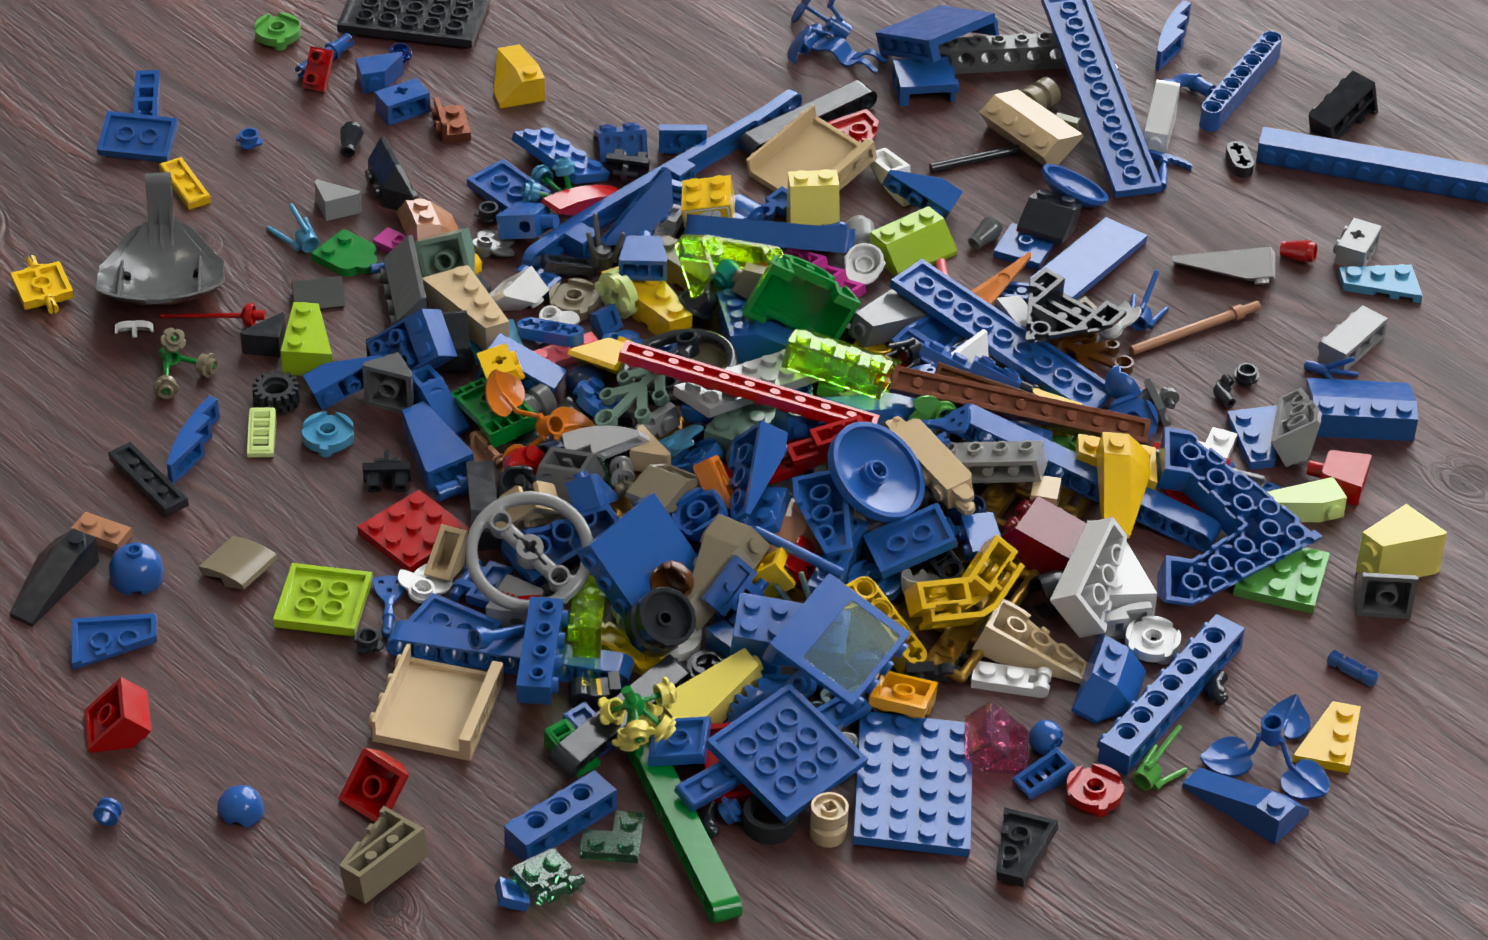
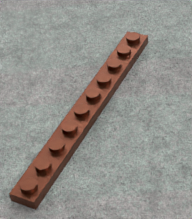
M894 365L889 393L912 398L926 395L934 396L939 401H950L955 407L959 408L967 403H971L997 416L1101 438L1102 432L1129 434L1140 445H1147L1151 419Z

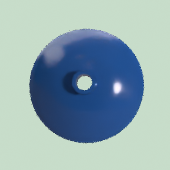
M1045 164L1041 170L1042 177L1052 193L1060 197H1073L1075 201L1082 203V208L1099 207L1105 205L1108 200V195L1101 187L1073 170L1055 164Z

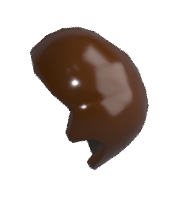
M669 560L651 572L649 583L652 590L658 587H670L688 597L694 588V579L691 571L682 562Z

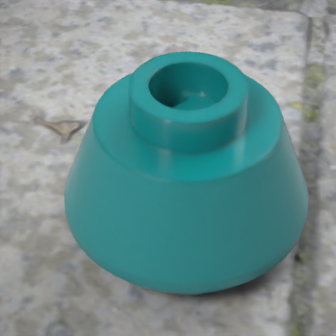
M722 259L713 271L712 278L713 284L717 289L723 291L733 289L735 283L731 280L739 267L736 262L731 259Z

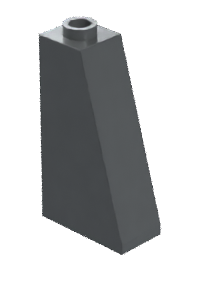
M891 289L855 313L848 334L864 347L890 342L906 325L927 316L929 313Z

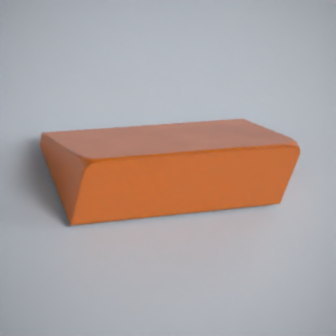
M715 455L695 464L693 470L703 490L711 491L710 488L714 489L720 494L727 509H729L730 498L734 493V488L729 487L730 479L719 456Z

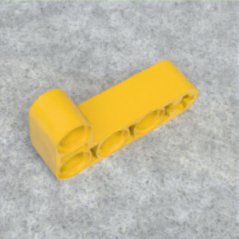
M861 576L846 584V586L910 632L905 642L909 646L900 659L894 657L891 660L894 663L893 666L900 674H904L906 662L916 664V662H924L926 660L927 651L871 578ZM849 602L843 609L850 612V618L854 615L858 618L885 655L899 639L897 634L855 603Z

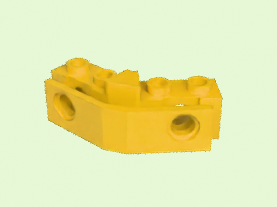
M995 535L982 545L961 578L916 582L904 591L909 618H923V622L919 624V630L965 626L980 620L999 607L1025 567L1022 563L1015 565L1012 562L1018 551L999 535ZM1001 572H1003L1002 575H1001L1000 578H999L1000 583L998 584L999 581L997 580V578L999 577V575L1001 574ZM988 594L991 595L982 611L962 613L981 601ZM943 611H945V613H940V614H936V615H935V612H943Z

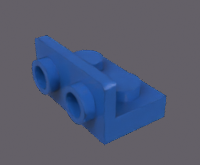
M659 124V153H684L707 139V125Z

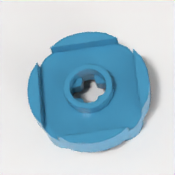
M327 411L315 413L309 416L303 423V443L310 450L318 452L319 456L330 457L333 453L339 452L354 443L353 422L348 416L339 412H335V415H327Z

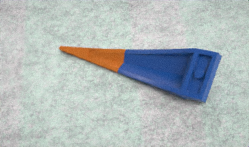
M1028 252L1007 268L971 290V292L992 305L1031 259V252ZM928 314L906 325L891 339V343L905 341L914 337L922 345L925 340L928 342L934 340L945 347L944 350L947 351L955 344L962 342L964 337ZM923 356L919 358L921 361V364L919 365L930 364L932 362L931 360Z

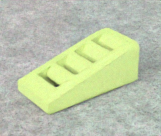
M275 408L249 409L247 457H274L277 424ZM254 444H268V446H254Z

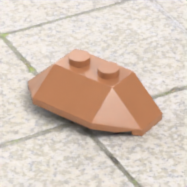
M425 199L406 200L397 211L406 236L413 235L414 242L445 232L459 230L452 214Z

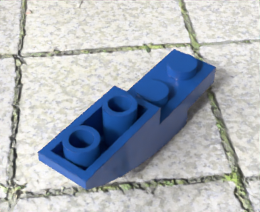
M925 340L920 349L919 355L936 364L940 362L1015 388H1019L1022 379L1018 377L1019 374L1016 371L1007 367L1003 370L995 365L996 362L987 356L982 355L980 358L976 355L970 364L965 356L957 352L951 354L945 351V347L934 340H931V342Z

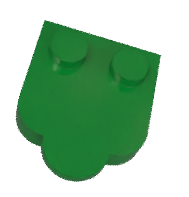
M343 229L311 252V260L344 277L354 276L357 273L368 274L371 273L370 264L377 263L376 246Z

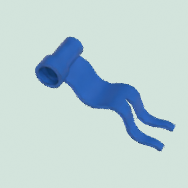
M815 23L811 26L814 28L826 30L824 26L818 23ZM812 31L799 51L802 54H808L811 50L818 52L829 51L843 66L850 67L860 63L875 74L878 72V69L862 56H873L882 63L888 61L873 49H867L861 53L856 52L841 37L835 36L831 38Z

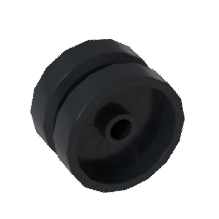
M658 587L644 595L642 599L634 603L628 610L624 622L626 636L631 645L640 653L650 657H663L677 649L678 646L686 642L693 634L696 625L695 610L689 599L680 591L670 587Z

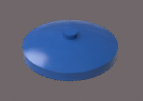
M872 422L852 423L833 438L828 450L829 471L838 491L853 508L871 519L881 522H894L910 515L919 507L925 492L924 474L916 455L902 438L888 428Z

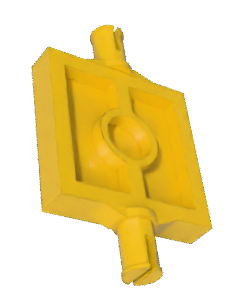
M31 255V258L30 256L26 258V263L29 267L11 272L12 282L25 310L46 305L48 312L53 314V310L55 313L59 311L56 302H63L74 298L73 289L60 261L38 264L36 257Z

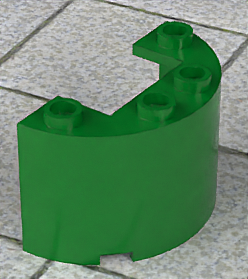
M783 254L781 258H779V255H774L744 304L742 315L751 322H756L757 320L765 324L767 319H776L791 330L798 329L803 331L808 342L824 337L836 344L861 304L856 295L847 286L841 288L838 282L835 281L836 277L815 264L792 255Z

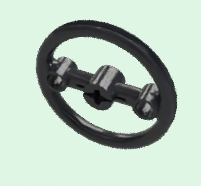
M673 330L655 335L639 343L655 349L677 343L678 349L668 353L689 359L696 357L700 353L699 344L707 343L718 347L725 353L727 362L724 369L739 365L737 350L734 344L723 335L709 330ZM621 362L619 372L622 370L630 371L633 367ZM666 376L665 390L669 395V401L675 406L686 405L685 402L673 395L674 385L683 382ZM648 391V405L657 406L652 399L653 392Z

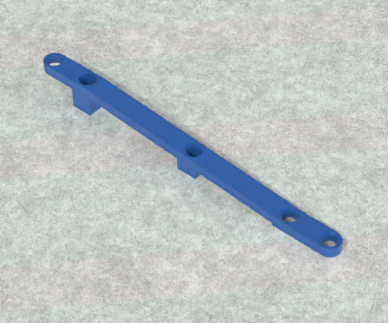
M792 89L785 91L757 111L574 215L559 225L557 229L552 230L530 245L524 252L522 263L529 267L532 266L537 272L540 268H543L541 265L543 254L561 256L566 253L571 257L590 259L592 256L586 233H591L596 249L593 224L594 213L598 214L600 230L617 221L661 167L670 169L672 179L682 182L696 178L698 172L738 149V140L744 133L801 107L803 96Z

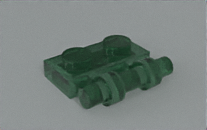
M554 847L511 867L508 874L526 895L536 891L538 894L535 895V900L539 905L558 901L561 895L565 893L568 895L579 889V886L585 884V878L582 874L569 875L572 866Z

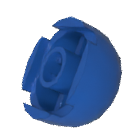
M696 488L684 494L677 501L676 505L678 508L675 514L674 512L672 513V519L688 540L700 543L703 532L716 515L720 514L728 517L726 504L720 494L714 489L710 488L711 491H704L703 488Z
M129 543L118 548L111 557L109 576L111 585L118 592L132 595V591H141V595L156 590L163 583L164 566L162 559L152 546L145 543Z

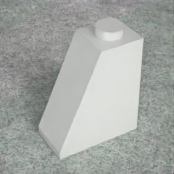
M1158 79L1156 81L1144 131V140L1148 150L1163 153L1167 151L1176 122L1180 83Z

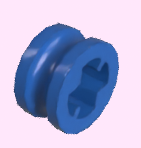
M104 797L99 800L93 816L100 824L114 826L122 814L123 807L117 800Z

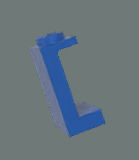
M948 56L941 57V60L934 63L914 59L893 60L892 81L899 106H909L910 94L947 92L949 101L955 102V94L959 93V81L955 79L954 65H950Z

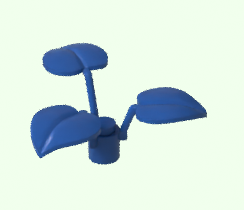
M801 0V3L798 4L792 15V22H797L804 10L807 9L826 22L824 27L827 28V31L811 27L810 25L801 30L787 52L788 59L792 63L797 64L798 53L811 31L827 35L831 38L833 36L843 39L848 37L853 26L845 22L844 17L834 8L835 0H829L826 5L836 16H830L829 19L808 6L811 0Z
M1297 694L1280 701L1266 713L1261 720V732L1256 734V740L1251 749L1248 750V745L1243 739L1228 736L1215 741L1200 755L1201 761L1211 771L1228 777H1236L1251 770L1253 761L1250 756L1256 752L1261 741L1270 747L1280 745L1286 765L1290 769L1281 776V788L1288 796L1307 800L1323 797L1329 791V780L1324 769L1318 763L1308 759H1303L1294 766L1286 747L1284 737L1290 740L1299 739L1308 733L1311 726L1309 714Z

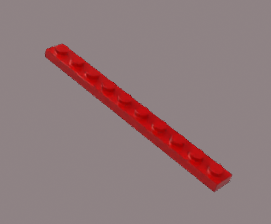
M628 340L625 341L618 357L619 362H623L630 367L643 368L656 375L670 376L680 382H690L700 385L707 390H717L731 397L744 398L757 405L771 406L781 412L801 415L808 420H818L830 424L861 415L864 422L878 424L880 416Z

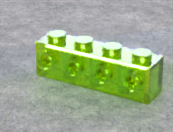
M592 575L589 576L584 587L572 599L570 625H568V641L573 642V657L601 658L608 598L599 589Z

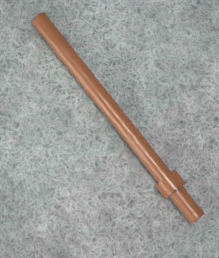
M1256 300L1245 305L1238 304L1232 306L1226 312L1129 346V352L1133 356L1227 321H1238L1245 318L1247 314L1260 310L1261 305Z

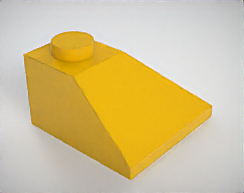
M618 336L617 340L605 338L569 349L567 355L584 364H592L599 369L618 374L621 364L618 361L620 350L626 340L633 341Z

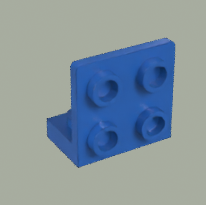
M637 122L622 123L623 127L616 128L613 124L599 125V129L594 130V135L598 137L600 162H606L607 153L612 154L614 149H623L627 156H635L638 152L648 153L646 129L637 124Z

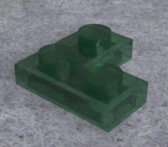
M616 810L613 831L583 829L580 859L638 864L645 813Z

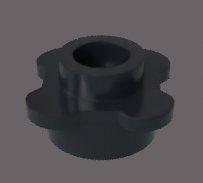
M485 201L479 205V209L474 211V216L481 218L483 223L490 224L496 220V215L502 211L498 210V205L495 202Z
M374 628L359 630L353 636V642L358 646L356 648L359 654H366L382 650L384 644L379 640L380 633Z

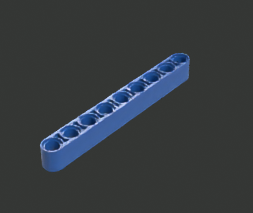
M399 620L392 627L386 648L390 654L397 657L398 654L403 653L406 644H410L411 657L487 671L492 661L502 662L503 673L518 675L524 638L513 637L492 641L485 649L473 650L468 643L469 630ZM565 644L564 649L559 650V654H562L561 671H556V677H559V681L569 683L576 677H586L589 679L608 677V672L619 671L621 690L628 686L634 666V660L628 654Z

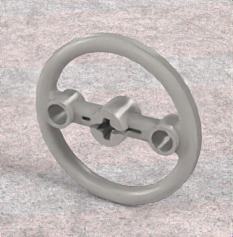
M525 491L505 495L484 508L470 527L465 548L466 565L470 577L486 598L504 609L528 613L530 600L508 596L497 590L485 578L478 562L477 551L481 534L486 528L490 529L494 537L504 539L516 550V559L521 567L529 570L536 569L548 580L549 588L555 594L545 598L564 599L565 604L576 596L590 576L589 570L583 566L582 562L576 575H571L568 568L563 565H556L544 554L543 542L538 536L533 534L524 535L512 524L511 516L505 510L519 505H541L561 513L572 523L579 534L582 547L591 543L593 537L590 528L576 508L565 500L544 492ZM499 521H503L508 524L504 528H497L496 526H494V524ZM555 576H563L566 580L557 583L552 579Z

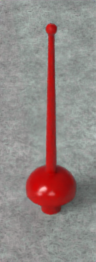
M248 303L243 307L241 313L168 315L161 313L159 317L161 319L164 317L241 318L245 326L251 327L256 325L257 320H266V311L257 310L255 303Z

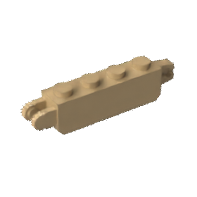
M896 416L886 421L885 423L889 426L890 430L902 438L916 455L924 474L925 486H928L936 500L942 501L948 509L955 507L965 516L972 515L975 511V504L972 502L974 499L972 473L920 419H911L906 422L901 417Z

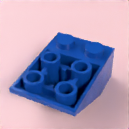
M420 309L366 341L371 356L382 355L384 357L399 352L410 371L428 364L435 369L457 357L441 309Z

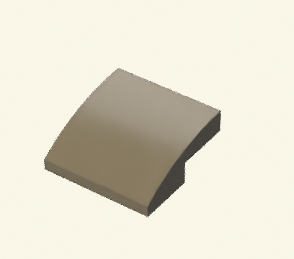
M232 536L198 567L202 576L221 578L225 587L245 589L278 559V556L270 549L254 541Z

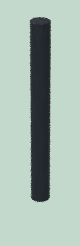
M1017 144L929 164V170L933 173L1020 154V148Z

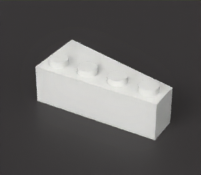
M1113 517L1087 522L1050 599L1051 603L1079 638L1106 633L1107 623L1104 622L1106 613L1111 611L1112 602L1109 600L1111 589L1116 588L1118 580L1115 570L1116 567L1121 566L1127 540V534Z

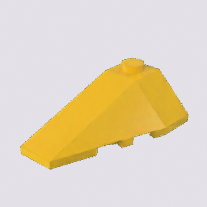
M520 44L497 48L494 97L500 109L545 101V77L539 65Z
M1102 432L1096 450L1101 519L1113 517L1129 539L1151 475L1149 452L1129 434Z

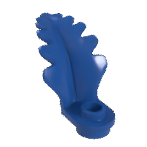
M801 670L795 672L782 684L767 678H759L757 680L759 688L746 685L744 689L747 697L741 694L735 696L738 704H730L732 713L727 712L728 720L726 723H732L788 683L807 699L815 692L817 682Z

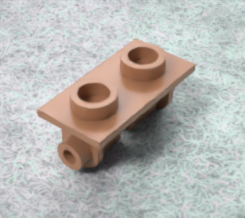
M473 431L469 436L470 445L467 447L474 453V461L493 460L499 473H503V454L499 453L492 445L488 446V441L483 437L482 432Z

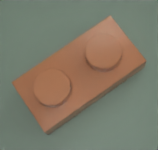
M85 512L71 527V530L75 528L95 537L97 545L114 551L124 546L133 536L131 527Z

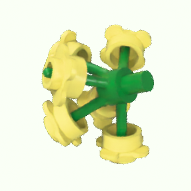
M666 676L662 677V682L653 685V694L641 697L640 694L634 693L631 686H625L621 690L624 697L623 701L618 697L612 699L601 697L598 700L600 721L603 725H608L609 723L621 725L627 712L626 727L618 729L617 739L612 740V745L619 747L623 751L639 749L640 745L649 742L648 738L653 734L656 738L655 742H659L661 739L667 740L673 736L676 730L674 726L676 718L674 716L669 718L666 714H663L662 706H666L667 709L672 708V703H675L677 698V690ZM655 700L656 703H657V705H654V704H653L652 702H650V701Z

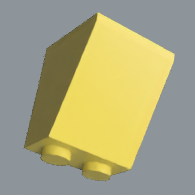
M799 170L788 172L787 223L821 226L822 224L828 225L840 221L837 170Z
M1405 504L1363 531L1356 572L1415 575L1418 577L1436 574L1440 570L1447 532Z

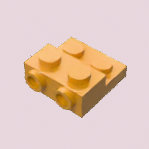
M891 671L885 677L880 676L879 684L870 695L869 704L871 707L878 708L884 712L892 711L905 714L910 718L924 719L926 714L929 715L936 701L938 682Z

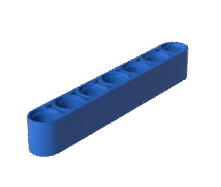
M1275 31L1264 32L1202 103L1199 122L1201 129L1209 132L1220 129L1280 57L1282 35Z
M687 214L685 239L848 253L849 249L854 246L856 229Z

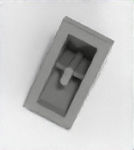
M318 179L315 180L316 203L326 221L361 212L360 191Z

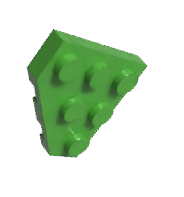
M1305 547L1236 583L1233 596L1313 614L1330 553Z

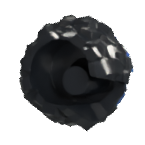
M523 464L513 467L508 466L499 475L500 479L497 483L499 497L515 486H521L523 492L535 491L533 483L537 479L531 467Z

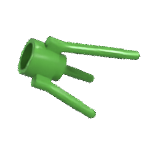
M1178 725L1171 732L1158 750V745L1154 744L1139 768L1132 774L1134 783L1140 789L1149 791L1153 787L1158 791L1166 783L1187 773L1188 769L1184 767L1161 779L1162 769L1156 763L1182 730L1181 725Z

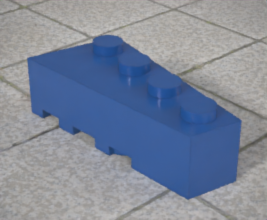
M609 504L580 513L590 528L593 540L619 520ZM558 519L552 521L551 524L539 528L533 527L523 532L524 535L533 534L538 536L543 542L544 554L556 565H563L569 569L581 561L576 553L578 549L582 548L581 540L575 527L568 519ZM502 539L501 549L523 581L537 587L548 582L536 569L529 570L521 567L516 559V550Z

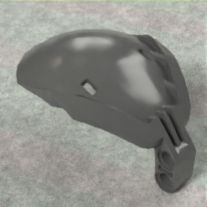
M171 172L145 173L148 222H143L142 225L130 230L113 253L99 265L96 291L123 302L144 306L178 304L213 291L224 282V259L203 240L194 228L180 223L178 220L174 221ZM199 271L198 277L193 278V274ZM124 275L130 276L131 281L124 280Z

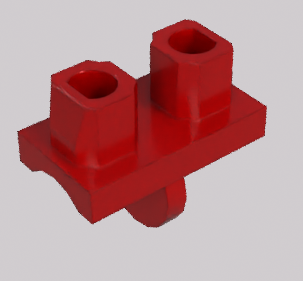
M310 46L302 88L326 93L329 75L332 72L333 50Z

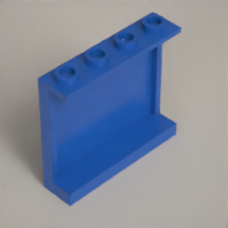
M939 5L875 32L880 54L934 63L941 60L938 46L970 32L998 36L999 31L995 13Z
M655 493L640 498L633 504L634 507L587 546L576 551L583 566L592 574L597 586L605 593L612 603L614 611L621 616L624 622L626 614L632 605L652 591L649 580L651 572L656 567L666 561L673 560L682 562L693 574V562L695 557H698Z

